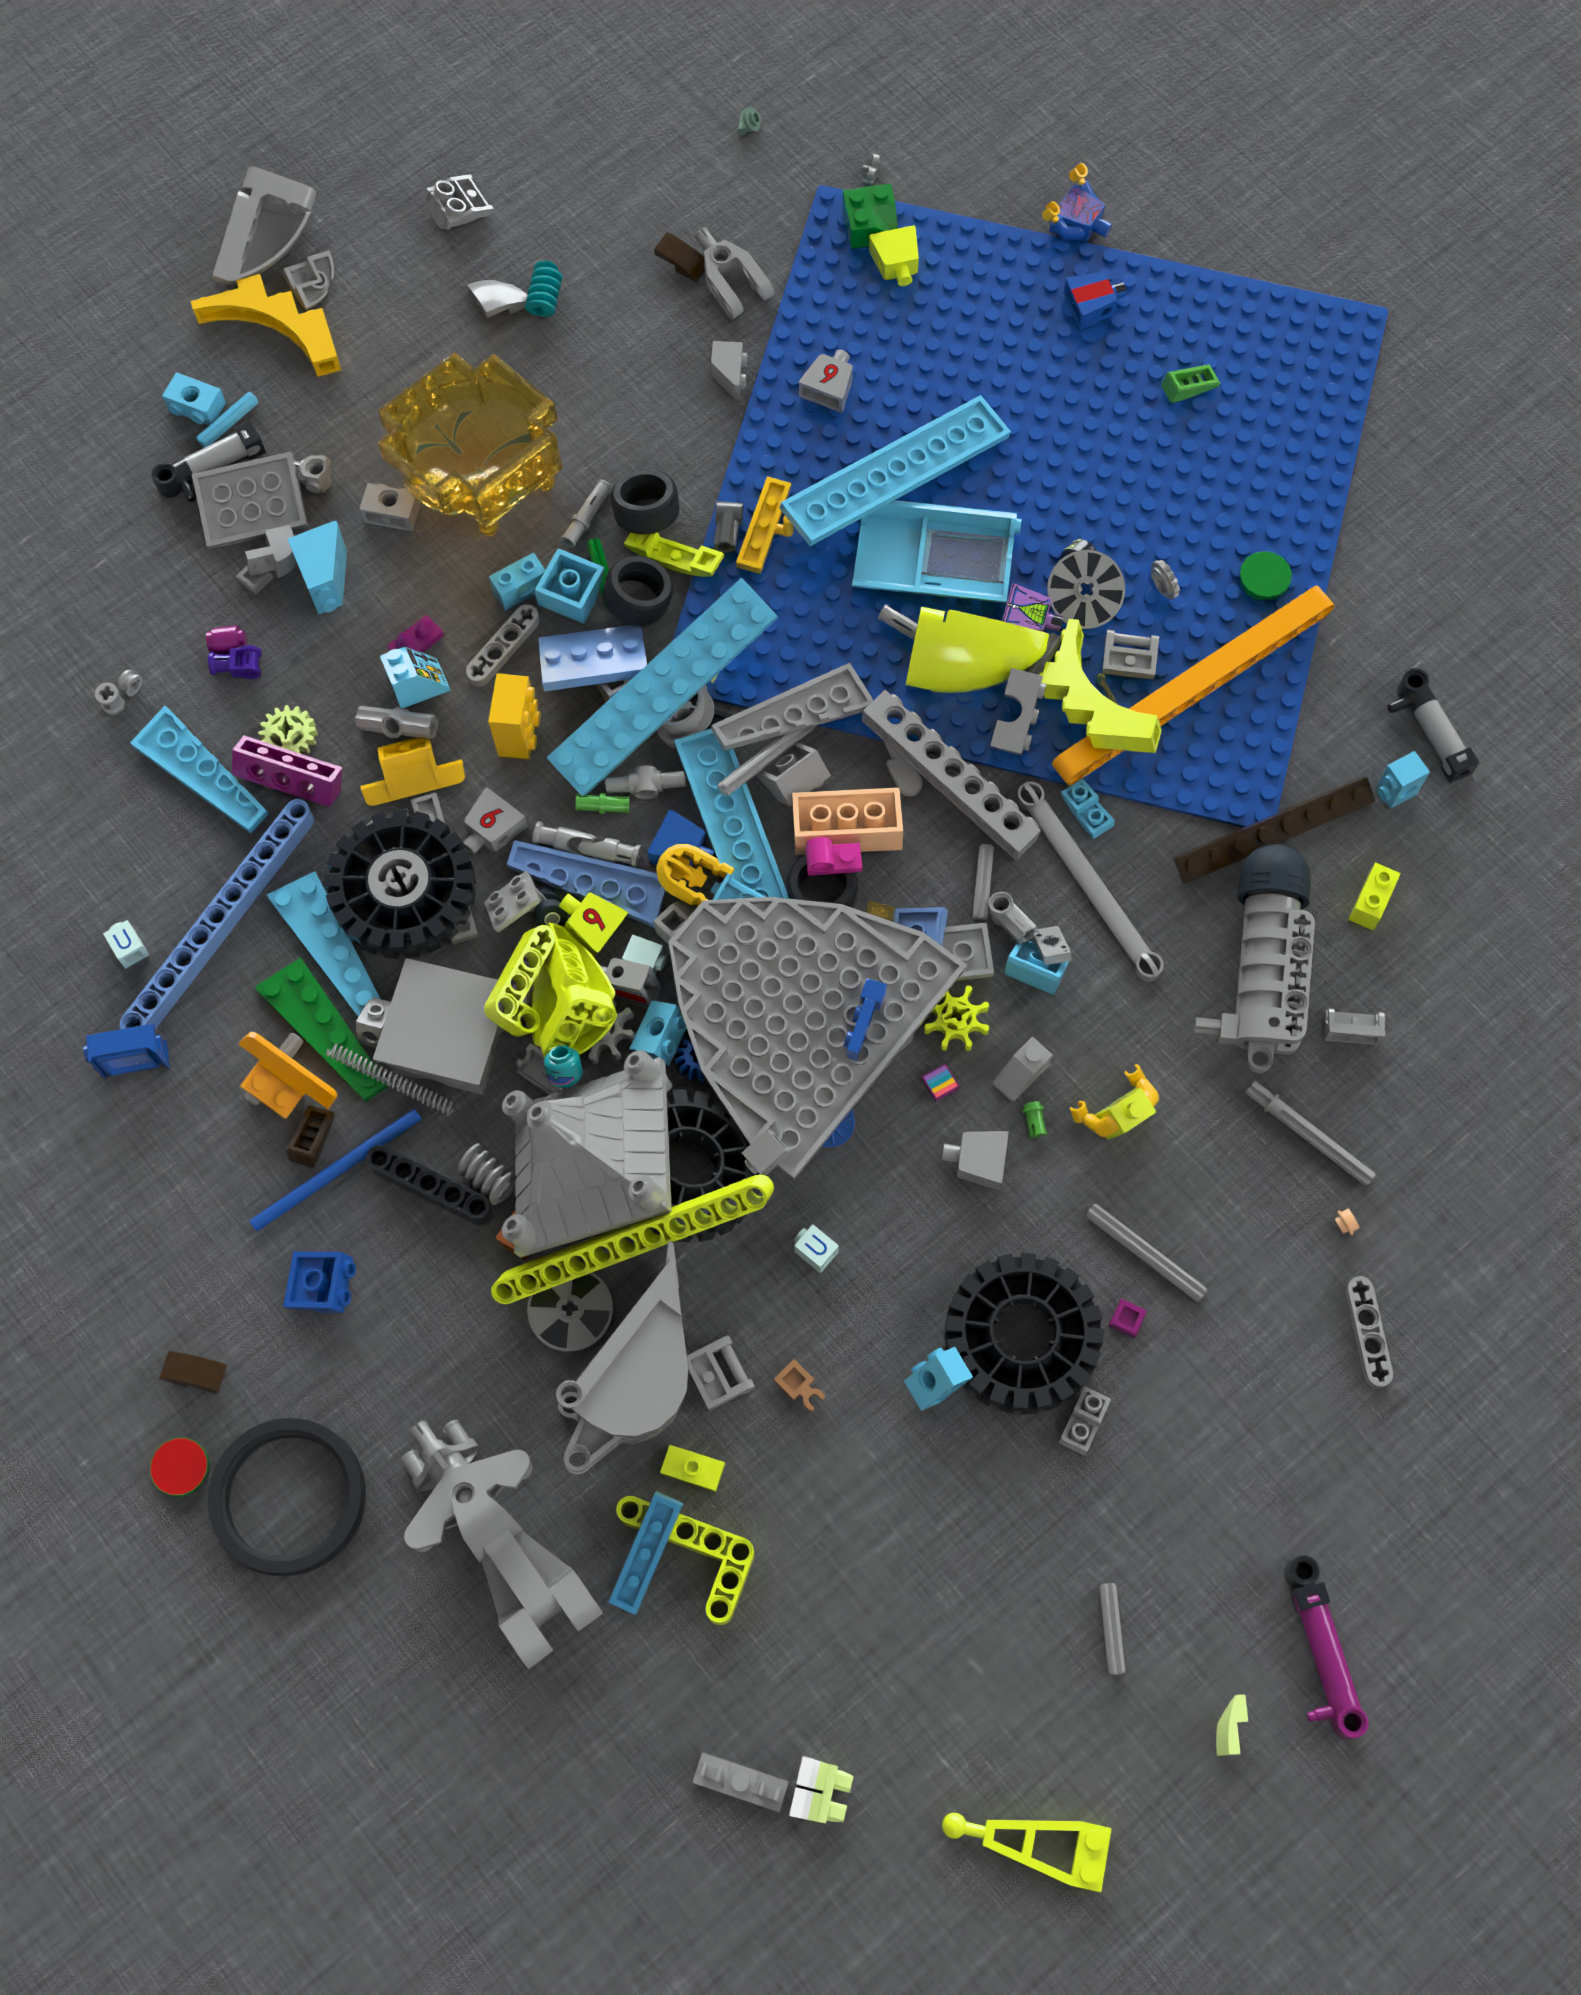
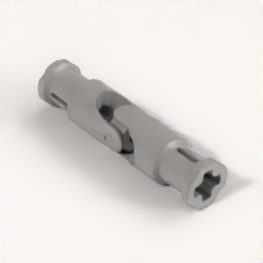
M540 821L535 826L532 838L533 845H539L540 843L553 846L555 850L586 857L592 856L598 860L611 863H625L633 868L638 867L642 853L641 845L634 847L622 844L620 840L608 837L598 838L592 834L561 826L559 828L543 825V822ZM575 837L582 838L578 848L573 843V838Z

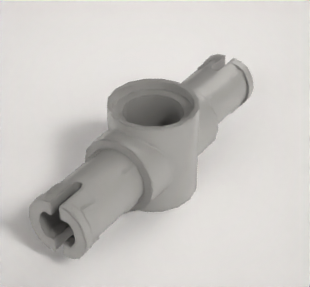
M648 765L635 768L634 773H629V776L605 778L607 794L630 792L631 795L635 794L636 798L643 800L656 798L658 792H663V789L687 787L685 771L662 773L661 770L657 771L656 767Z

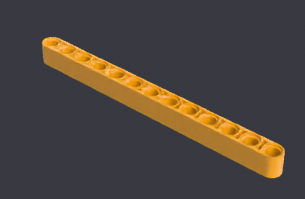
M1319 586L1312 587L1129 709L1139 713L1157 715L1160 726H1162L1326 617L1333 610L1335 604ZM1085 737L1058 755L1052 762V767L1066 784L1070 786L1124 750L1093 748L1090 737Z

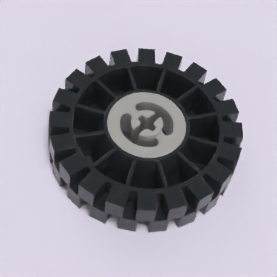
M393 810V817L386 818L384 812L372 815L373 823L366 825L362 820L351 827L354 835L349 838L344 834L336 844L339 852L337 854H330L327 862L330 873H325L324 887L328 892L326 898L329 908L345 935L354 944L360 943L363 950L374 955L377 951H381L385 958L397 959L398 953H404L406 958L419 957V950L427 948L428 952L431 953L441 948L439 941L443 938L451 941L459 933L457 925L459 923L465 925L471 914L469 905H474L476 890L474 884H476V878L468 851L455 831L451 833L449 826L438 818L435 822L431 821L429 814L416 811L414 817H411L407 810ZM395 869H397L398 874L409 893L406 896L403 895L402 890L399 884L396 882V879L392 873V871Z

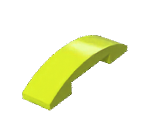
M658 532L646 535L630 533L624 542L625 547L642 557L653 559L665 568L693 576H713L724 557V553L701 546L698 550L662 538Z

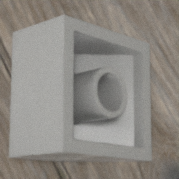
M799 742L795 743L756 774V777L779 802L789 807L793 805L792 793L810 792L811 790L818 789L831 776L818 751Z

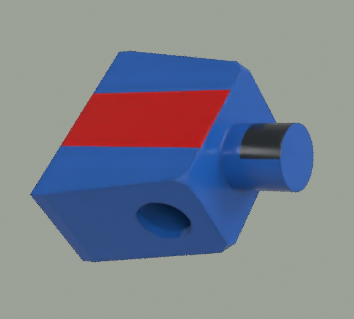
M1103 272L1067 277L1063 292L1079 330H1083L1113 316L1116 310L1117 299L1127 295L1123 282L1111 285L1107 275Z

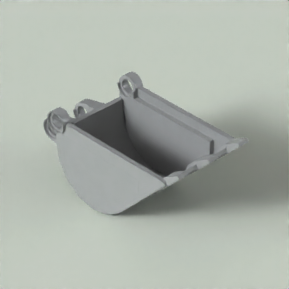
M673 1241L668 1243L664 1269L576 1382L565 1381L557 1389L556 1398L560 1414L567 1419H574L578 1422L564 1453L565 1467L573 1475L586 1473L619 1444H637L657 1437L674 1421L687 1392L688 1362ZM572 1386L578 1390L577 1393L567 1392L561 1396V1392L565 1387ZM569 1397L577 1399L574 1403L564 1402ZM563 1408L572 1409L575 1413H567ZM575 1453H581L586 1457V1461L582 1466L575 1467L570 1464V1457Z

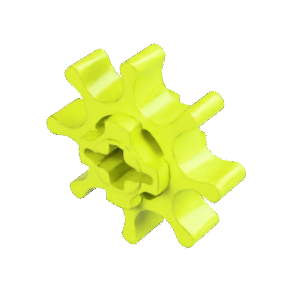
M966 986L964 995L959 998L952 997L948 991L944 996V1003L936 1005L932 1010L937 1020L933 1023L925 1024V1034H930L932 1031L937 1030L945 1035L941 1043L943 1051L947 1050L949 1041L955 1038L962 1040L965 1050L970 1051L972 1041L968 1038L969 1033L978 1031L983 1035L988 1034L989 1025L979 1023L976 1016L980 1013L988 1012L989 1003L984 1002L978 1006L970 1004L968 998L972 992L971 986ZM952 1015H956L957 1018H961V1021H957L956 1018H952Z

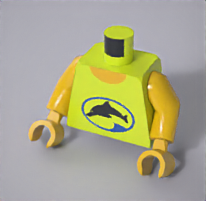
M1135 1064L1136 1071L1129 1074L1127 1071L1124 1073L1131 1086L1136 1088L1095 1115L1088 1113L1084 1101L1078 1102V1109L1070 1107V1111L1075 1123L1083 1122L1085 1126L1097 1135L1106 1137L1109 1140L1128 1132L1155 1114L1154 1106L1159 1102V1094L1146 1079L1140 1066Z

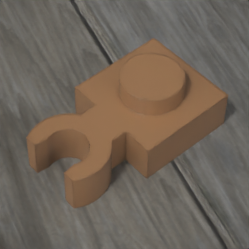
M795 1359L774 1378V1382L793 1401L801 1396L804 1407L810 1412L814 1411V1407L809 1403V1399L812 1396H817L822 1402L825 1400L821 1390L810 1387L815 1379Z

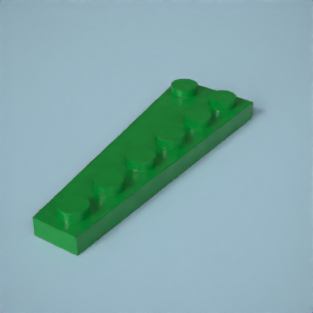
M301 957L255 986L258 993L365 1102L388 1088L386 1083H381V1080L377 1082L376 1078H371V1075L367 1077L366 1073H361V1070L357 1072L356 1068H351V1065L347 1067L346 1063H341V1060L337 1062L336 1058H331V1055L327 1057V1049L331 1051L337 1043L338 1046L334 1055L340 1046H343L340 1056L346 1048L348 1049L344 1060L350 1051H353L350 1061L357 1053L358 1056L355 1064L360 1056H363L360 1066L366 1058L368 1059L365 1069L371 1061Z

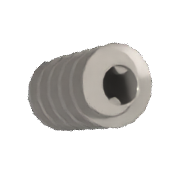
M477 1143L464 1154L457 1170L460 1175H465L466 1181L473 1183V1187L476 1190H481V1195L486 1198L489 1197L491 1204L497 1205L515 1192V1181L511 1184L509 1183L513 1174L509 1172L502 1176L505 1167L500 1165L494 1169L493 1167L497 1163V1159L492 1158L486 1161L489 1152L485 1150L478 1154L481 1145Z

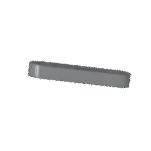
M520 606L468 664L466 674L471 685L475 687L485 686L537 628L539 615L534 606ZM531 614L532 620L526 619L523 622L522 616L528 617ZM514 631L518 634V637L514 641H507L504 639L505 634ZM492 650H499L502 653L501 657L496 660L489 659L488 654ZM482 670V676L476 675L474 677V671L480 672Z
M1357 1276L1347 1284L1345 1295L1365 1381L1370 1387L1381 1389L1392 1381L1393 1369L1373 1284L1368 1278ZM1357 1284H1359L1360 1288L1366 1289V1292L1362 1295L1363 1303L1369 1301L1370 1304H1363L1359 1307L1355 1306V1304L1361 1302L1359 1293L1353 1292ZM1359 1312H1370L1373 1316L1372 1325L1365 1326L1361 1324L1358 1319ZM1367 1339H1374L1379 1343L1380 1350L1377 1354H1371L1365 1349V1341ZM1382 1357L1383 1361L1377 1363L1379 1372H1384L1386 1375L1381 1379V1382H1379L1377 1377H1372V1373L1376 1371L1375 1362L1369 1364L1368 1360L1374 1361Z

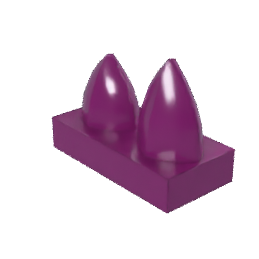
M426 614L405 632L399 633L397 638L387 645L388 651L407 647L424 653L444 637V633Z

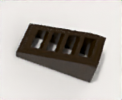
M308 1105L286 1149L288 1159L291 1162L312 1168L315 1167L335 1113ZM311 1118L322 1120L323 1123L313 1122ZM307 1129L316 1130L318 1133L307 1131ZM303 1139L313 1141V1144L303 1142Z

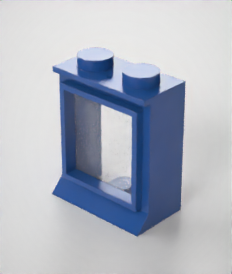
M154 1024L86 1035L87 1045L83 1047L84 1058L104 1079L107 1078V1074L114 1076L158 1068L159 1065H163L170 1070L167 1040H162L161 1035H155Z

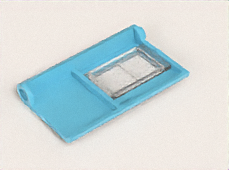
M894 500L861 518L852 587L1007 604L1014 534H1020L1021 519L1017 518V513Z

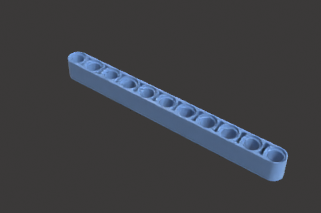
M294 799L284 807L124 1013L120 1020V1029L131 1028L133 1025L141 1023L140 1026L154 1024L156 1030L312 827L314 817L304 800ZM298 813H305L300 818H294ZM289 833L286 838L278 839L281 834ZM273 854L271 858L262 860L265 855ZM250 875H257L253 880L246 881ZM240 895L237 901L230 902L232 897ZM224 916L221 922L214 923L217 917ZM201 938H208L204 944L197 945ZM191 959L188 965L181 966L184 960ZM174 980L171 987L164 988L168 981ZM157 1002L155 1008L147 1010L149 1004Z

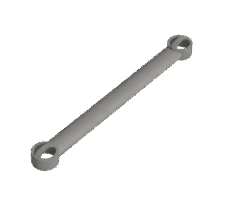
M1036 782L1023 783L1017 794L1018 805L1022 809L1029 811L1037 822L1040 829L1135 964L1136 975L1141 980L1147 982L1159 978L1163 970L1162 958L1158 954L1151 952L1044 799L1043 788ZM1027 790L1034 803L1025 802L1021 797V793ZM1145 960L1153 974L1144 973L1140 969L1139 963Z

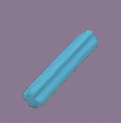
M247 392L196 437L199 444L205 448L216 441L258 404L256 396L251 392Z

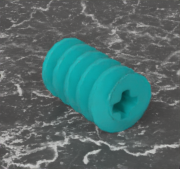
M543 260L536 262L533 266V273L527 292L528 296L524 306L525 310L532 315L551 317L556 312L555 307L558 303L557 299L563 275L558 271V267L553 262Z

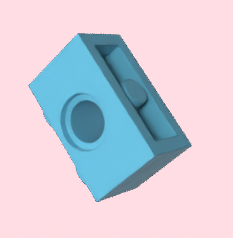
M177 372L162 395L167 409L176 416L183 415L197 424L204 423L210 425L213 423L226 404L220 388Z
M533 552L490 575L489 580L492 591L503 609L506 611L536 595L535 588L545 569Z
M1415 751L1389 764L1376 786L1379 798L1386 802L1390 809L1417 795L1430 773Z
M651 1001L629 1049L633 1052L638 1050L645 1051L653 1059L660 1057L665 1061V1066H669L687 1029L680 1008L675 1004Z
M955 1347L943 1351L942 1348L933 1351L927 1356L929 1361H923L911 1369L913 1374L904 1380L921 1411L941 1403L973 1378Z

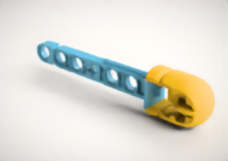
M677 844L668 848L659 858L656 871L660 884L671 895L691 906L696 904L699 906L703 900L708 899L705 898L704 894L696 893L687 888L686 882L681 879L687 880L689 882L688 887L690 888L695 886L702 888L708 876L703 873L701 866L711 870L713 875L725 878L722 883L715 882L710 892L714 894L713 900L765 897L732 879L733 867L726 863L719 864L717 858L692 845ZM690 860L693 861V867L689 866Z

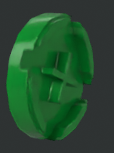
M1266 551L1257 552L1247 557L1241 565L1239 573L1241 588L1247 595L1261 601L1263 599L1276 600L1284 595L1290 586L1292 577L1290 566L1285 559L1275 553Z

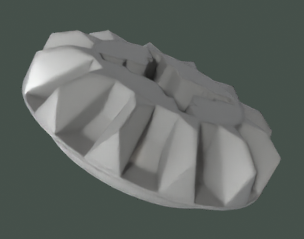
M1163 560L1153 562L1151 564V577L1157 590L1171 600L1179 596L1180 587L1177 584L1178 580L1170 566Z

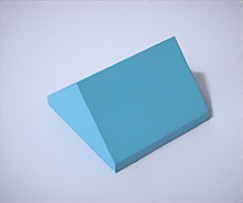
M1028 941L1026 944H1019L1017 942L1007 959L1004 974L1055 995L1069 961L1044 965L1034 942Z

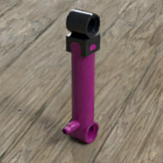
M1306 1555L1298 1556L1286 1565L1284 1571L1285 1578L1292 1587L1297 1588L1291 1591L1290 1595L1296 1613H1300L1329 1704L1328 1706L1308 1712L1306 1714L1309 1722L1333 1718L1332 1726L1338 1736L1344 1739L1359 1738L1368 1729V1717L1361 1709L1328 1606V1603L1331 1602L1325 1583L1315 1584L1320 1574L1319 1565L1312 1557ZM1298 1564L1304 1565L1307 1568L1309 1574L1307 1580H1302L1296 1575L1295 1569ZM1347 1714L1352 1715L1357 1722L1356 1729L1353 1732L1346 1729L1344 1725V1717Z

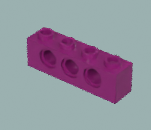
M245 735L232 749V775L328 807H331L341 793L343 767Z

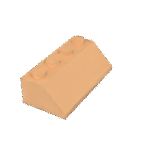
M899 788L792 793L795 855H806L807 841L818 837L831 839L832 845L860 843L861 852L902 850L903 824Z

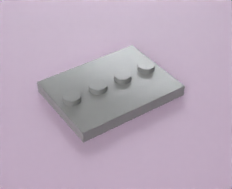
M291 452L192 474L205 541L209 550L266 537L265 530L290 525L293 531L308 527L294 457Z

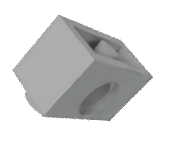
M367 483L359 510L364 523L413 532L421 505L417 492H413L410 489H396L385 484L375 485Z

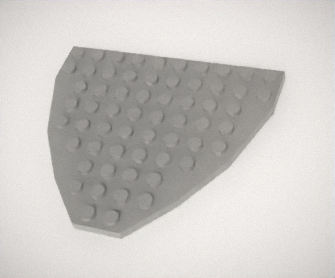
M775 897L703 900L668 941L679 1008L703 1076L749 1145L766 1130H770L791 1151L776 1167L793 1180L800 1174L967 969V965L924 932L842 904ZM866 979H872L886 984L887 992L881 1010L875 1009L858 1060L856 1061L847 1058V1048L843 1047L848 1031H854L856 1022H852L857 1005L862 1007L860 995Z

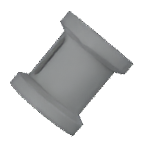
M109 682L103 683L96 688L95 698L101 704L106 714L117 715L123 711L125 701L114 684Z

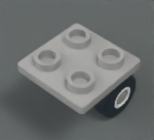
M527 871L515 876L509 884L499 891L493 892L484 902L493 928L497 932L506 928L526 912L534 913L537 926H547L549 922L564 926L568 917L567 912L559 907L562 899L558 891L551 887L537 889L531 875Z

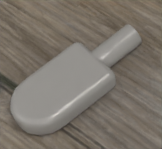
M885 742L884 744L892 758L886 762V767L896 788H899L900 793L904 796H915L920 792L923 784L919 772Z

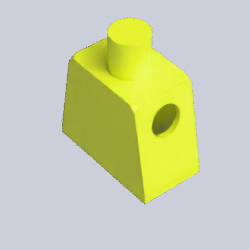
M915 225L869 235V252L883 279L897 278L899 286L909 285L912 282L911 275L918 272L919 257Z

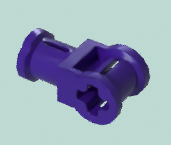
M245 645L240 648H230V654L210 652L208 654L210 675L230 672L233 678L257 679L261 676L259 658L262 656V650L256 646Z

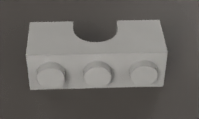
M1011 668L1005 697L1017 700L1022 706V713L1013 722L997 720L990 745L991 748L1022 756L1023 750H1029L1032 735H1028L1030 724L1036 725L1039 709H1035L1037 698L1043 699L1046 684L1042 683L1043 676Z

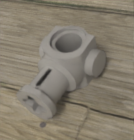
M311 455L301 462L294 461L298 481L300 484H304L308 491L312 493H325V490L331 486L332 471L329 458L323 455Z

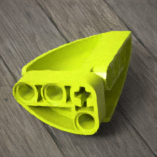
M921 607L906 685L939 693H964L998 685L1009 679L1011 668L1025 671L1040 660L1046 652L1049 634L955 610H949L946 622H943L945 611Z
M549 922L547 926L554 931L556 940L532 984L534 988L531 993V1008L539 1014L541 1022L539 1028L532 1033L533 1041L536 1046L541 1047L544 1058L556 1046H568L576 1050L580 1055L601 1040L615 1022L617 1013L612 1001L615 996V990L603 969L587 948L568 929Z

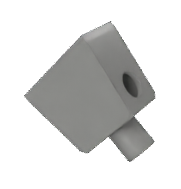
M963 1132L960 1146L944 1144L942 1160L958 1163L956 1175L958 1178L1000 1190L1009 1132Z

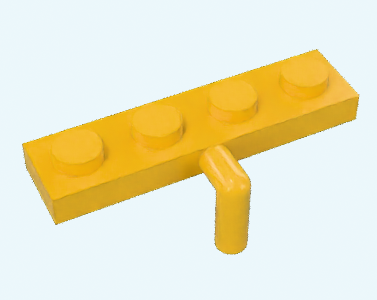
M767 476L736 561L737 568L761 574L774 535L779 534L786 537L793 535L794 526L786 516L783 517V525L779 524L783 513L779 507L782 501L788 499L791 483Z

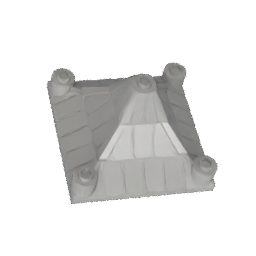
M638 1050L627 1057L624 1064L625 1070L611 1074L608 1077H602L589 1083L580 1084L568 1090H562L534 1100L519 1090L513 1091L505 1097L502 1104L503 1112L515 1121L516 1214L510 1216L504 1222L502 1235L514 1245V1253L519 1257L527 1256L672 1212L665 1061L660 1057L653 1059L645 1051Z

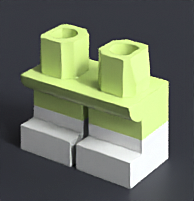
M803 1756L796 1785L819 1790L823 1794L795 1788L789 1816L825 1824L826 1820L844 1822L847 1805L831 1802L833 1789L850 1793L853 1776L838 1770V1766Z

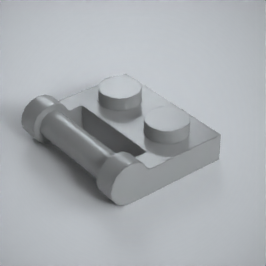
M1107 630L1102 673L1154 680L1159 636L1142 637L1115 633V630ZM1113 644L1149 648V650L1113 646Z
M725 1336L687 1355L688 1371L709 1411L755 1388L752 1379L747 1378L731 1347L733 1342L730 1336ZM717 1352H722L738 1385L730 1388L713 1355Z

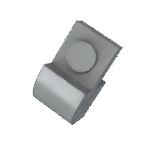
M290 525L265 530L267 547L245 552L247 569L250 576L275 570L279 578L292 571L296 565V559L288 542V538L294 536Z

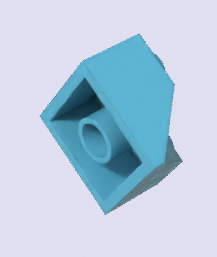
M558 548L535 588L538 605L584 624L596 603L605 570L604 567Z

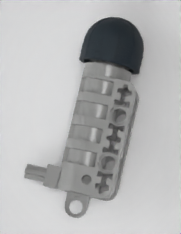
M1278 844L1263 846L1252 852L1243 864L1240 873L1237 899L1241 904L1245 905L1236 1014L1222 1013L1220 1020L1196 1017L1194 1034L1219 1036L1218 1043L1235 1045L1247 1050V1065L1250 1070L1256 1073H1264L1271 1067L1274 1054L1291 1055L1295 1053L1307 1030L1315 920L1311 913L1301 909L1306 908L1310 903L1311 874L1309 866L1301 854L1288 846ZM1300 918L1304 919V923L1309 925L1299 924ZM1297 944V949H1292L1293 945ZM1296 964H1301V967L1296 969ZM1292 1017H1297L1295 1021H1292ZM1285 1044H1291V1046L1285 1047ZM1255 1053L1265 1054L1268 1063L1264 1066L1255 1065L1252 1061V1056Z

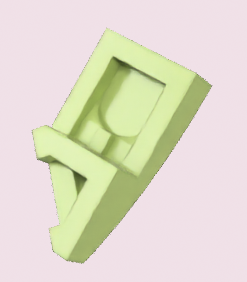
M1235 1695L1217 1724V1756L1240 1754L1237 1723L1248 1722L1245 1695Z

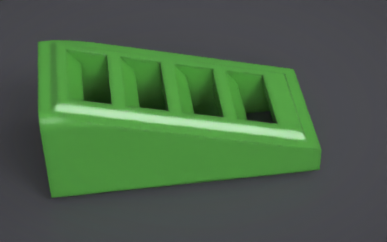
M1209 364L1167 372L1162 382V388L1169 401L1174 403L1217 388L1221 383Z

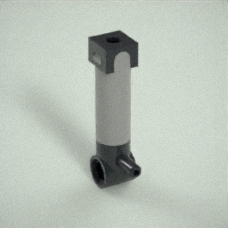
M248 420L234 427L236 433L172 464L160 463L156 465L152 470L151 476L159 493L166 498H172L182 491L187 501L193 502L197 497L190 485L193 482L192 474L225 467L246 456H249L250 460L266 453L262 440L252 422Z
M1419 668L1407 670L1397 687V694L1400 699L1387 705L1388 711L1395 713L1407 707L1411 708L1443 763L1441 770L1449 783L1473 774L1480 762L1471 747L1466 749L1429 687L1427 673ZM1409 684H1414L1417 688H1413Z

